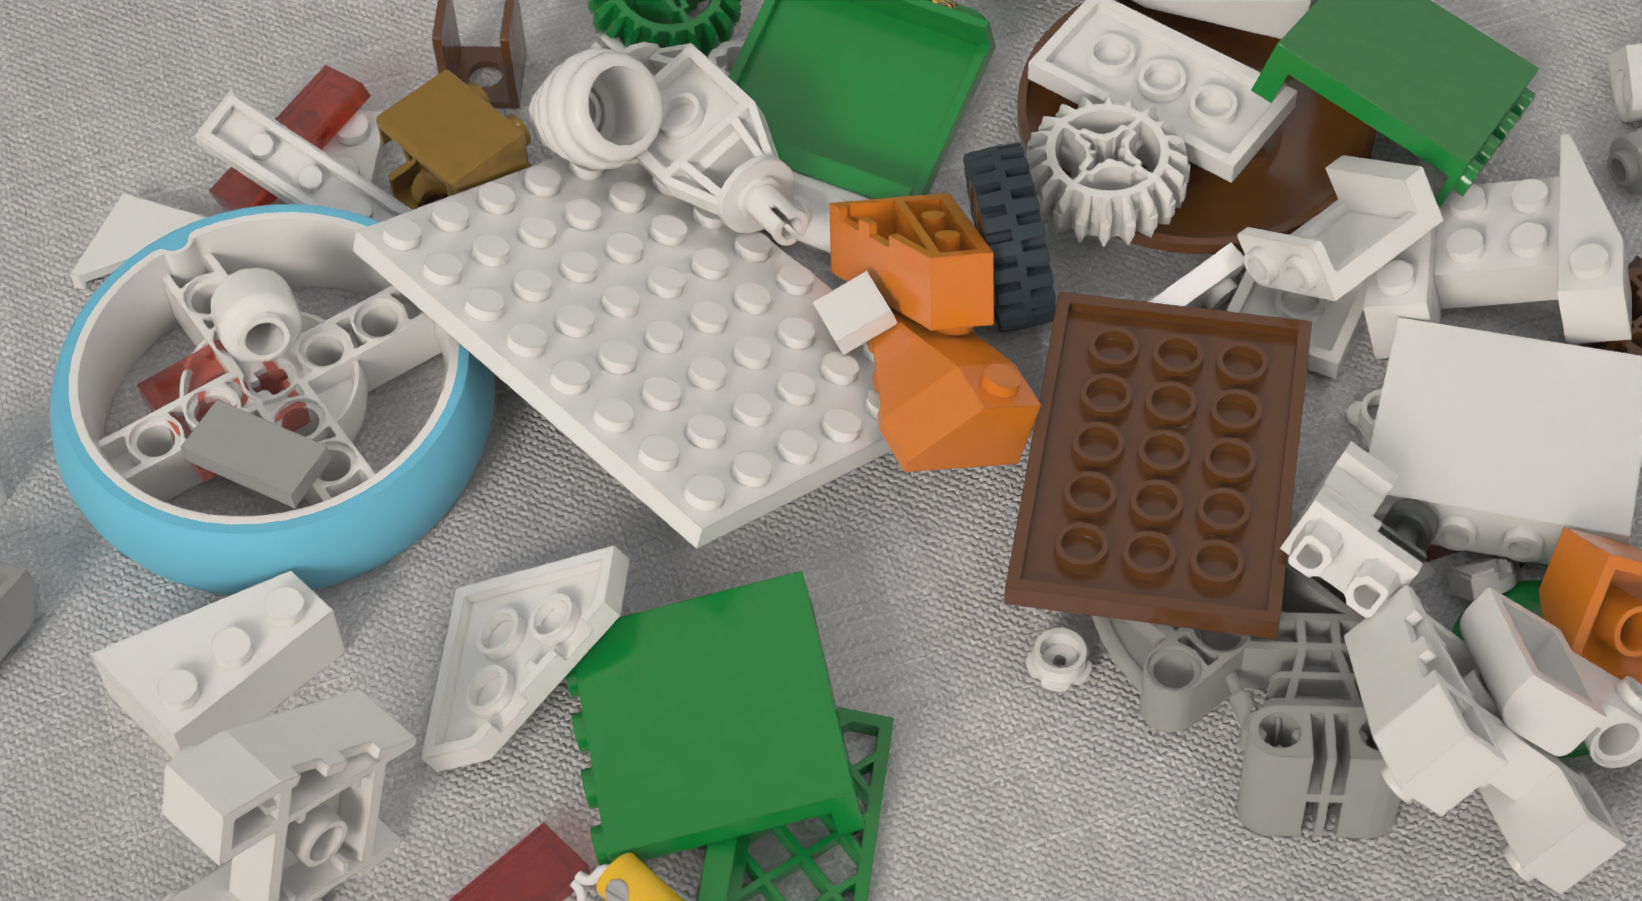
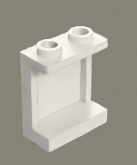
M1342 155L1325 168L1338 198L1327 209L1290 235L1251 227L1245 228L1237 235L1245 253L1243 260L1246 270L1260 286L1336 302L1444 221L1423 167Z

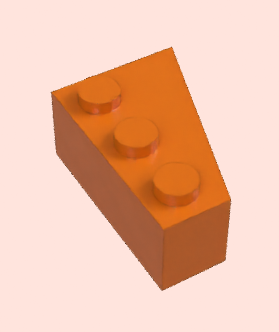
M950 193L829 203L831 273L848 282L867 271L888 306L931 331L937 330L945 335H964L972 332L975 326L994 325L993 251Z

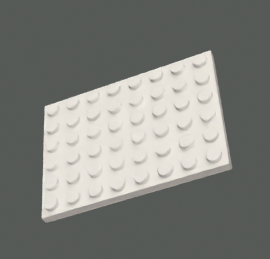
M558 156L356 231L353 251L695 548H699L892 451L880 432L877 414L880 408L879 392L873 389L872 376L875 370L873 353L868 350L867 342L843 355L813 304L815 300L833 290L814 276L808 268L799 264L771 242L763 233L759 231L750 234L737 233L729 228L721 220L720 216L674 197L636 159L616 169H590Z

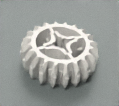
M1109 94L1102 104H1092L1084 96L1080 105H1078V109L1061 104L1056 117L1043 116L1038 132L1031 133V139L1027 143L1026 157L1034 182L1035 196H1037L1040 207L1041 220L1053 219L1052 224L1055 227L1056 234L1069 229L1075 230L1074 234L1078 243L1083 241L1088 235L1097 236L1103 247H1105L1111 237L1119 236L1129 245L1135 236V231L1152 237L1158 223L1170 224L1171 217L1175 214V208H1181L1182 201L1185 199L1190 174V164L1188 163V156H1186L1187 148L1184 145V138L1175 136L1176 131L1174 130L1173 121H1159L1155 107L1142 112L1138 111L1133 98L1125 105L1114 104ZM1142 164H1143L1149 171H1147L1146 169L1142 168ZM1061 167L1071 173V178L1061 169Z

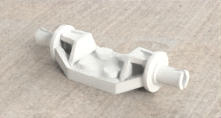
M607 35L600 37L603 43L610 49L625 53L641 61L654 76L662 95L663 118L658 135L648 149L635 159L674 197L720 216L721 220L733 231L750 234L765 228L780 245L788 246L797 242L784 226L789 224L802 237L808 228L809 220L803 211L797 209L790 202L794 193L795 179L791 168L779 159L765 116L755 101L692 43L661 48L657 44L641 42L626 47L619 37L612 39ZM596 42L591 47V49H602Z

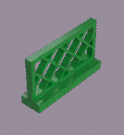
M837 707L843 734L851 731L876 736L874 753L854 765L850 763L857 795L866 806L865 813L862 814L865 829H861L860 846L852 836L861 830L838 835L831 813L817 816L831 834L807 849L802 847L786 825L707 844L704 849L695 901H749L760 893L764 895L767 901H786L774 884L800 868L821 894L820 897L813 901H845L843 897L852 891V901H868L894 718ZM871 770L868 785L862 778V775ZM772 831L792 858L765 874L748 850L751 843ZM840 845L857 868L855 875L834 887L813 860L835 846ZM746 872L753 882L742 888L744 873Z

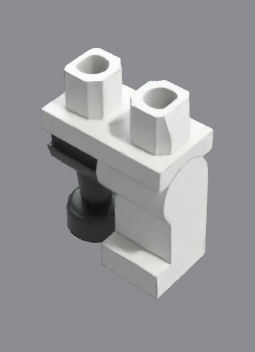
M1350 441L1314 491L1292 528L1290 535L1280 549L1289 555V564L1308 578L1313 576L1321 577L1344 593L1346 604L1365 618H1369L1390 597L1406 584L1409 585L1418 574L1426 559L1424 551L1430 547L1437 535L1438 521L1434 512L1427 505L1411 499L1401 500L1392 505L1382 522L1373 517L1401 475Z

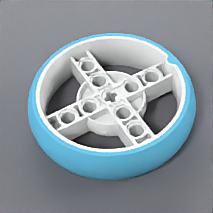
M302 204L263 205L219 213L192 222L147 245L117 268L90 297L75 319L63 343L56 364L50 397V426L56 461L67 489L85 517L113 547L145 569L163 578L203 591L233 595L288 571H292L311 590H316L352 579L384 564L410 547L448 512L466 487L486 444L493 416L495 374L353 251L356 231L379 223L378 221L345 210ZM259 267L272 270L284 278L289 287L313 286L335 288L369 297L328 320L300 312L301 332L296 344L286 354L272 361L261 363L240 361L229 354L219 340L211 317V298L216 287L226 276L246 268ZM180 324L196 348L183 369L180 380L179 399L104 438L105 424L111 404L129 371L154 343ZM442 352L446 366L445 383L435 409L412 443L395 460L375 474L353 444L364 423L368 392ZM217 399L328 447L331 461L304 496L311 506L261 516H223L186 510L165 502L216 475L209 470L186 461L181 445Z

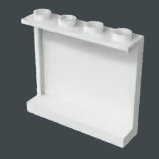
M1398 317L1368 453L1401 476L1373 517L1382 522L1390 507L1396 502L1406 499L1417 500L1427 505L1434 512L1438 521V532L1431 544L1443 546L1450 550H1467L1507 557L1518 562H1536L1549 565L1563 527L1629 545L1642 461V356Z

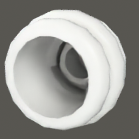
M585 49L567 58L562 64L554 68L534 93L529 106V123L535 137L544 146L559 154L560 157L590 169H616L634 160L638 155L644 153L657 137L663 118L662 95L654 76L641 61L612 49Z

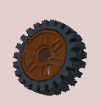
M1018 142L965 153L963 163L971 217L974 227L993 251L994 318L1000 333L1032 328L1053 322L1056 310V295L1053 287V274L1049 264L1050 256L1045 242V230L1040 217V207L1037 196H1035L1034 182L1023 147Z

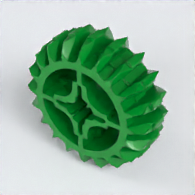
M707 0L587 1V7L590 10V14L593 15V26L596 33H603L611 39L619 37L626 47L641 42L657 44L661 48L692 43L707 57H709L713 49L720 46V43L731 40L734 26L740 21L742 11L741 0H708L710 5L699 16L689 20L688 13L697 10V4Z

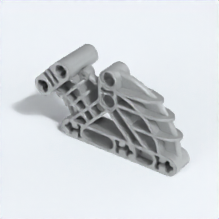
M1293 509L1291 514L1290 533L1298 518L1300 517V514H1298ZM1287 554L1281 607L1284 612H1281L1277 640L1091 615L1101 641L1113 661L1128 680L1141 692L1139 705L1141 715L1155 729L1170 733L1183 731L1193 726L1232 694L1229 702L1242 729L1240 746L1244 751L1236 809L1239 819L1248 829L1268 836H1300L1306 802H1311L1313 837L1323 836L1329 803H1333L1336 838L1379 837L1387 833L1394 825L1400 798L1391 790L1382 776L1381 768L1386 765V762L1372 737L1344 635L1364 620L1365 617L1346 604L1344 593L1321 577L1313 576L1308 578L1289 564V555ZM1425 610L1428 616H1430L1435 621L1440 623L1433 615H1431L1429 612ZM1244 688L1267 689L1266 702H1264L1262 709L1259 710L1252 693L1249 690H1244Z

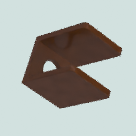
M438 0L432 33L438 74L444 70H449L467 85L470 83V76L476 70L485 67L495 68L502 73L500 81L495 85L481 88L488 95L494 108L520 109L527 49L519 0H505L500 32L501 47L461 46L453 0Z

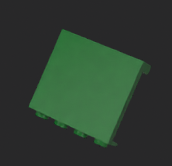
M764 0L728 77L754 100L762 111L779 159L789 166L791 171L869 199L928 195L995 51L996 45L990 22L978 11L961 5L951 9L934 3L932 0Z
M1317 0L1277 43L1251 91L1272 103L1294 78L1448 175V179L1435 198L1440 209L1452 191L1462 197L1465 195L1480 171L1482 172L1497 148L1501 146L1514 125L1523 116L1536 96V93L1527 87L1540 68L1431 0Z
M803 571L619 617L565 676L571 697H580L582 711L572 713L571 718L580 752L589 751L592 767L581 769V779L589 808H599L601 824L590 827L593 848L599 866L603 864L610 865L614 860L626 853H633L639 860L644 861L828 813L832 814L838 835L865 829L815 612Z

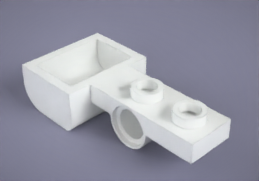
M1489 586L1468 606L1461 617V634L1506 726L1511 731L1555 756L1569 754L1584 741L1592 759L1598 765L1606 768L1625 767L1642 757V684L1629 676L1620 680L1574 653L1559 628Z

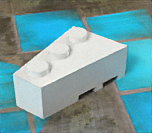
M288 571L91 653L108 695L173 758L185 747L198 745L224 729L263 718L341 656L345 649L333 609L292 571Z

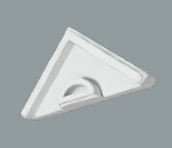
M123 193L71 271L70 276L74 287L82 290L88 289L94 279L113 273L126 260L147 245L174 230L207 217Z

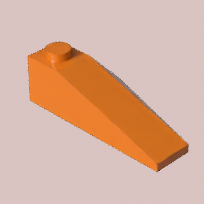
M889 306L898 324L867 341L868 350L874 355L875 362L872 381L873 389L879 392L880 408L877 414L879 430L904 472L1019 464L1041 403L1015 363L973 332L964 335H945L937 330L931 331Z
M1563 527L1539 588L1543 619L1562 631L1574 653L1620 680L1629 676L1642 684V549L1616 540Z

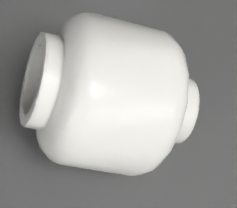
M259 267L240 269L226 276L216 287L211 298V317L219 340L226 351L240 361L250 363L272 361L286 354L296 344L301 332V314L286 280L274 271Z

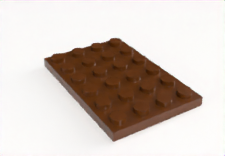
M1059 292L1039 398L1041 407L1035 420L1006 579L1004 604L1277 640L1287 553L1281 550L1280 547L1290 533L1312 321Z

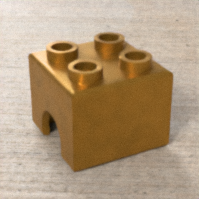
M449 70L442 71L379 114L376 118L381 143L385 145L393 140L403 149V154L407 161L392 171L388 177L393 197L412 210L532 166L529 163L527 146L531 143V136L524 123L514 114L502 115L492 106L488 95L477 83L470 82L466 85Z

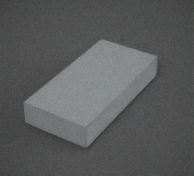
M219 399L215 401L181 445L186 461L292 508H296L331 461L327 446Z

